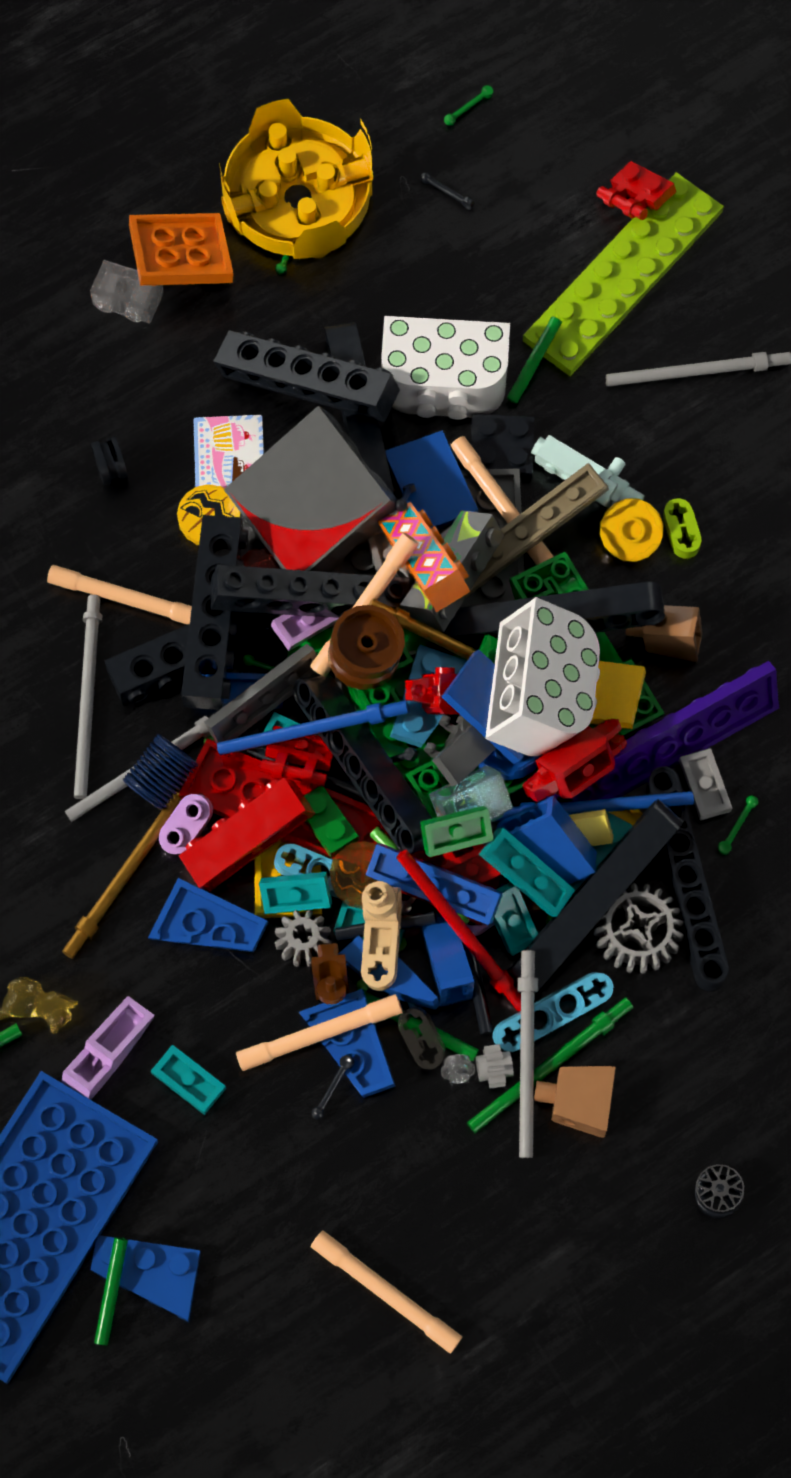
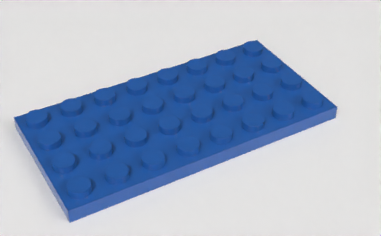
M43 1071L39 1073L0 1134V1380L6 1384L12 1379L94 1247L98 1236L104 1231L158 1144V1140Z

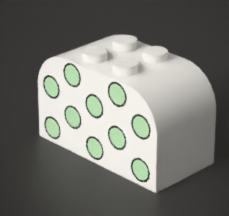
M384 316L382 368L393 374V378L400 388L392 407L402 413L417 414L424 418L449 416L456 420L466 417L472 418V414L489 415L502 404L505 396L510 323Z
M535 597L500 622L485 739L528 756H541L588 727L597 704L595 693L600 675V669L598 668L600 647L594 630L586 620L575 613Z

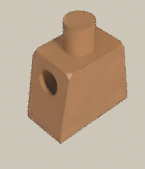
M664 605L665 619L662 622L650 626L626 629V636L643 638L645 651L648 653L693 662L698 660L703 633L699 607Z
M560 1067L557 1083L536 1081L534 1101L553 1104L552 1121L604 1138L608 1126L615 1067Z

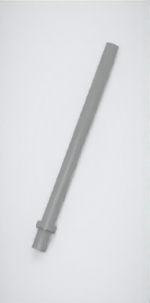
M98 595L88 596L87 612L83 614V622L86 623L74 786V798L76 799L86 798L88 789L99 624L102 623L103 617L100 613L101 597Z

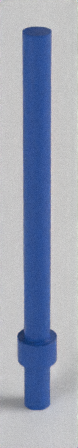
M407 700L386 705L375 703L367 705L366 709L218 742L217 750L219 755H225L367 722L374 725L385 722V718L410 713V708Z
M692 791L562 802L560 804L567 814L571 815L606 809V812L647 809L657 799L662 801L667 807L694 804V795ZM535 802L520 803V806L495 808V821H502L535 805Z

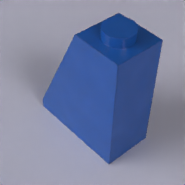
M554 795L497 823V828H505L568 884L578 880H585L592 873H595L596 850Z
M436 913L437 924L421 926L420 934L436 995L440 1002V1007L472 999L474 979L461 939L442 915Z

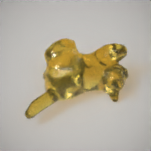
M19 977L8 984V992L3 999L2 1009H0V1020L10 1017H41L50 1025L51 1033L55 1034L59 1028L72 1020V1012L69 1009L76 1007L78 1002L55 991L45 993L42 990L41 984L29 977Z

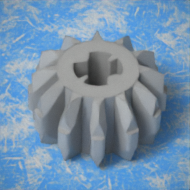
M295 910L293 911V921L284 916L281 919L284 927L275 929V935L280 938L275 942L276 949L283 950L282 959L284 961L294 956V966L298 967L301 964V959H306V964L311 967V957H318L317 946L331 944V941L326 938L331 935V929L326 926L322 927L325 922L322 916L312 920V910H307L305 917H300V912ZM304 933L306 938H308V942L302 943L298 939V935Z

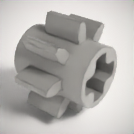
M500 1044L484 1046V1055L476 1056L479 1081L487 1080L489 1088L506 1086V1077L514 1076L510 1051L501 1052Z

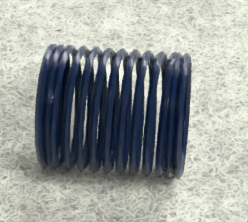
M157 734V737L153 738L154 743H150L151 747H147V751H143L145 756L140 755L141 760H137V764H133L134 768H130L131 773L128 772L125 775L123 782L146 801L163 811L167 805L162 800L170 803V800L142 778L146 779L170 799H173V796L146 774L174 795L177 793L148 769L156 773L176 790H180V787L161 774L152 765L177 784L183 786L180 780L166 771L157 762L184 782H187L186 778L162 759L186 777H190V775L167 756L190 773H193L192 769L198 767V763L165 737Z

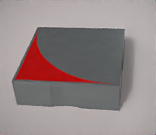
M317 406L224 489L282 569L317 572L333 571L343 562L350 551L381 529L378 521L396 511L395 502L397 501V498L381 477L365 463L358 447L335 417L320 406Z

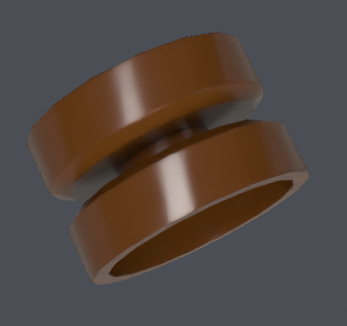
M373 605L356 606L345 611L335 622L327 652L329 666L336 678L345 685L359 690L376 689L388 683L397 672L405 645L404 631L397 618L386 609Z

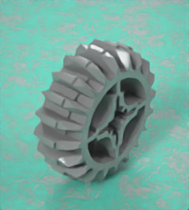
M635 883L631 884L629 893L625 890L596 923L599 926L593 929V935L601 937L597 941V948L603 949L608 947L603 956L605 960L615 956L614 966L616 968H619L622 962L628 963L627 972L629 973L633 971L634 965H639V970L643 974L647 971L648 963L655 971L660 967L659 960L668 964L671 960L669 953L676 954L679 950V946L675 942H681L684 936L680 931H677L683 928L684 921L675 919L679 916L680 909H669L673 902L672 897L661 900L663 892L661 888L657 889L653 895L649 893L650 885L648 884L644 885L642 891H638ZM637 906L649 908L654 912L650 914L643 913ZM624 909L626 924L620 926L619 931L613 933L611 920L617 912ZM636 923L638 927L644 926L643 933H640L638 929L632 930L633 924ZM663 924L665 938L657 947L653 948L651 932L657 930V927ZM633 943L637 945L640 951L628 949L622 944Z

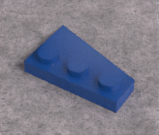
M178 878L148 938L150 940L254 952L269 922Z
M363 989L346 994L345 998L339 1003H322L302 1010L299 1013L311 1027L361 1009L368 1005L365 992ZM370 1023L321 1041L339 1066L342 1056L348 1055L354 1058V1066L351 1069H347L345 1074L362 1097L365 1098L396 1086L375 1023Z
M99 1235L95 1242L90 1270L106 1279L114 1237ZM128 1240L119 1286L189 1322L201 1252L194 1249Z

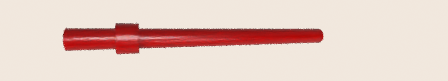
M405 849L400 852L396 857L397 860L491 977L490 983L499 994L503 993L517 1011H521V994L513 985L514 979L507 970H501L409 851Z

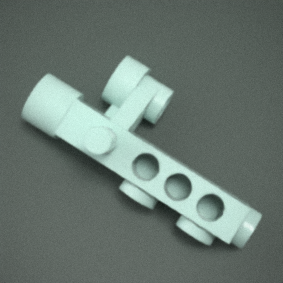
M550 435L546 439L540 437L531 451L535 455L534 462L544 467L547 472L556 474L564 480L589 463L608 485L609 490L595 500L605 507H610L615 502L626 498L643 500L645 495L629 486L630 483L618 477L626 465L618 457H615L608 469H605Z

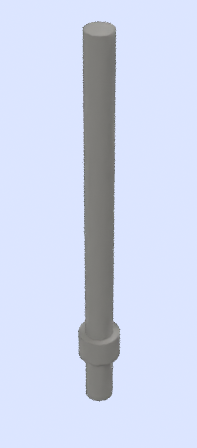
M766 352L752 353L751 357L606 374V384L608 387L753 369L754 372L768 370V367L791 364V353L784 352L767 355Z
M204 716L194 723L195 727L173 740L172 743L183 750L200 738L206 739L211 736L204 723L210 717ZM130 769L67 809L65 813L71 822L75 821L127 787L128 785L123 782V778H125L128 772L131 773Z
M523 950L521 951V978H518V992H521L519 1157L533 1158L535 992H538V978H535V951Z

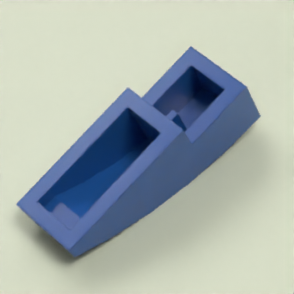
M358 935L339 955L345 954L346 965L362 978L363 939ZM398 957L396 980L391 987L382 990V992L390 996L397 994L399 1000L436 1010L440 1006L438 997ZM378 964L377 969L370 972V974L374 975L376 981H380L381 976L388 973V971L384 970L382 964Z

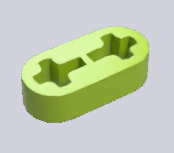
M676 498L670 500L664 509L663 522L672 550L680 558H692L699 552L702 542L693 509L690 503L684 499ZM674 509H678V512L683 514L682 524H679L676 515L671 516ZM682 533H685L688 541H693L691 548H687L685 544H680Z

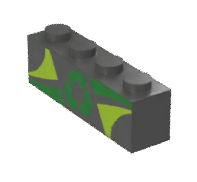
M461 510L443 539L445 543H448L457 560H460L469 577L464 581L471 591L476 580L500 545L504 535L493 514ZM415 581L400 607L409 612L410 617L440 632H444L468 594L436 612Z

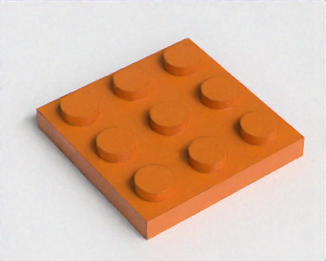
M220 213L129 215V228L140 286L233 283L234 273Z

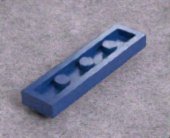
M382 843L376 844L365 875L375 880L386 882L390 886L400 887L402 891L430 901L396 857L401 851ZM412 856L457 913L486 925L492 924L503 892Z

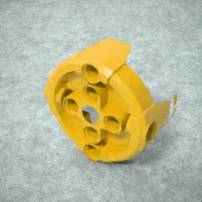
M289 99L277 100L256 108L249 133L239 141L231 152L225 167L224 176H221L223 193L221 201L229 224H232L240 236H245L255 245L273 253L293 256L294 259L322 258L326 256L329 252L344 245L346 239L355 232L365 217L369 200L372 196L373 171L370 146L361 129L355 137H351L345 131L329 122L311 117H302ZM361 120V125L367 134V129ZM293 185H303L311 192V198H302L298 202V208H293L291 203H286L284 198L286 190Z

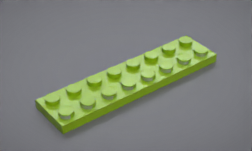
M677 172L669 179V181L675 184L676 193L657 211L646 207L648 215L644 220L636 217L633 218L523 335V342L534 349L550 318L553 316L561 320L562 324L548 347L544 358L567 375L571 376L722 214L724 208L722 204Z

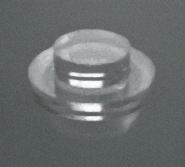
M464 1054L448 1056L444 1059V1066L441 1068L442 1077L455 1084L468 1081L469 1077L475 1073V1065L471 1062L470 1057Z

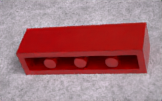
M285 777L271 781L265 786L264 793L257 798H249L241 803L237 813L230 818L224 817L218 820L211 827L212 831L204 837L200 836L191 840L185 846L187 850L178 856L200 889L213 890L316 814L294 781Z

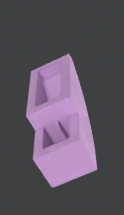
M127 996L85 1043V1048L63 1071L61 1083L91 1100L141 1038L154 1019V1014Z

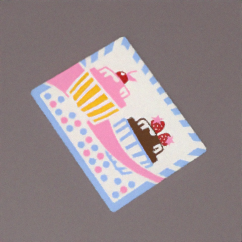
M262 415L194 418L195 487L211 484L226 488L263 455Z

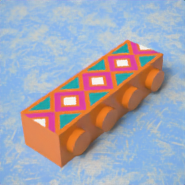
M410 501L407 503L405 511L399 512L396 510L378 521L392 547L403 532L419 542V545L405 563V567L436 612L471 592L464 581L469 577L460 560H457L448 543H445L438 529L433 526L423 509L418 512Z

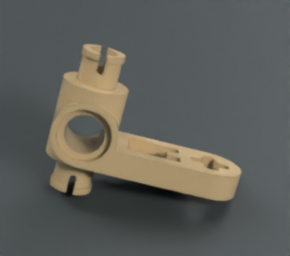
M376 881L366 886L362 893L365 927L361 975L364 982L371 989L382 991L391 987L397 977L402 891L400 887H391L386 882ZM378 964H382L384 970L388 971L387 975L381 976L380 981H376L374 975L370 974L371 970L377 969Z

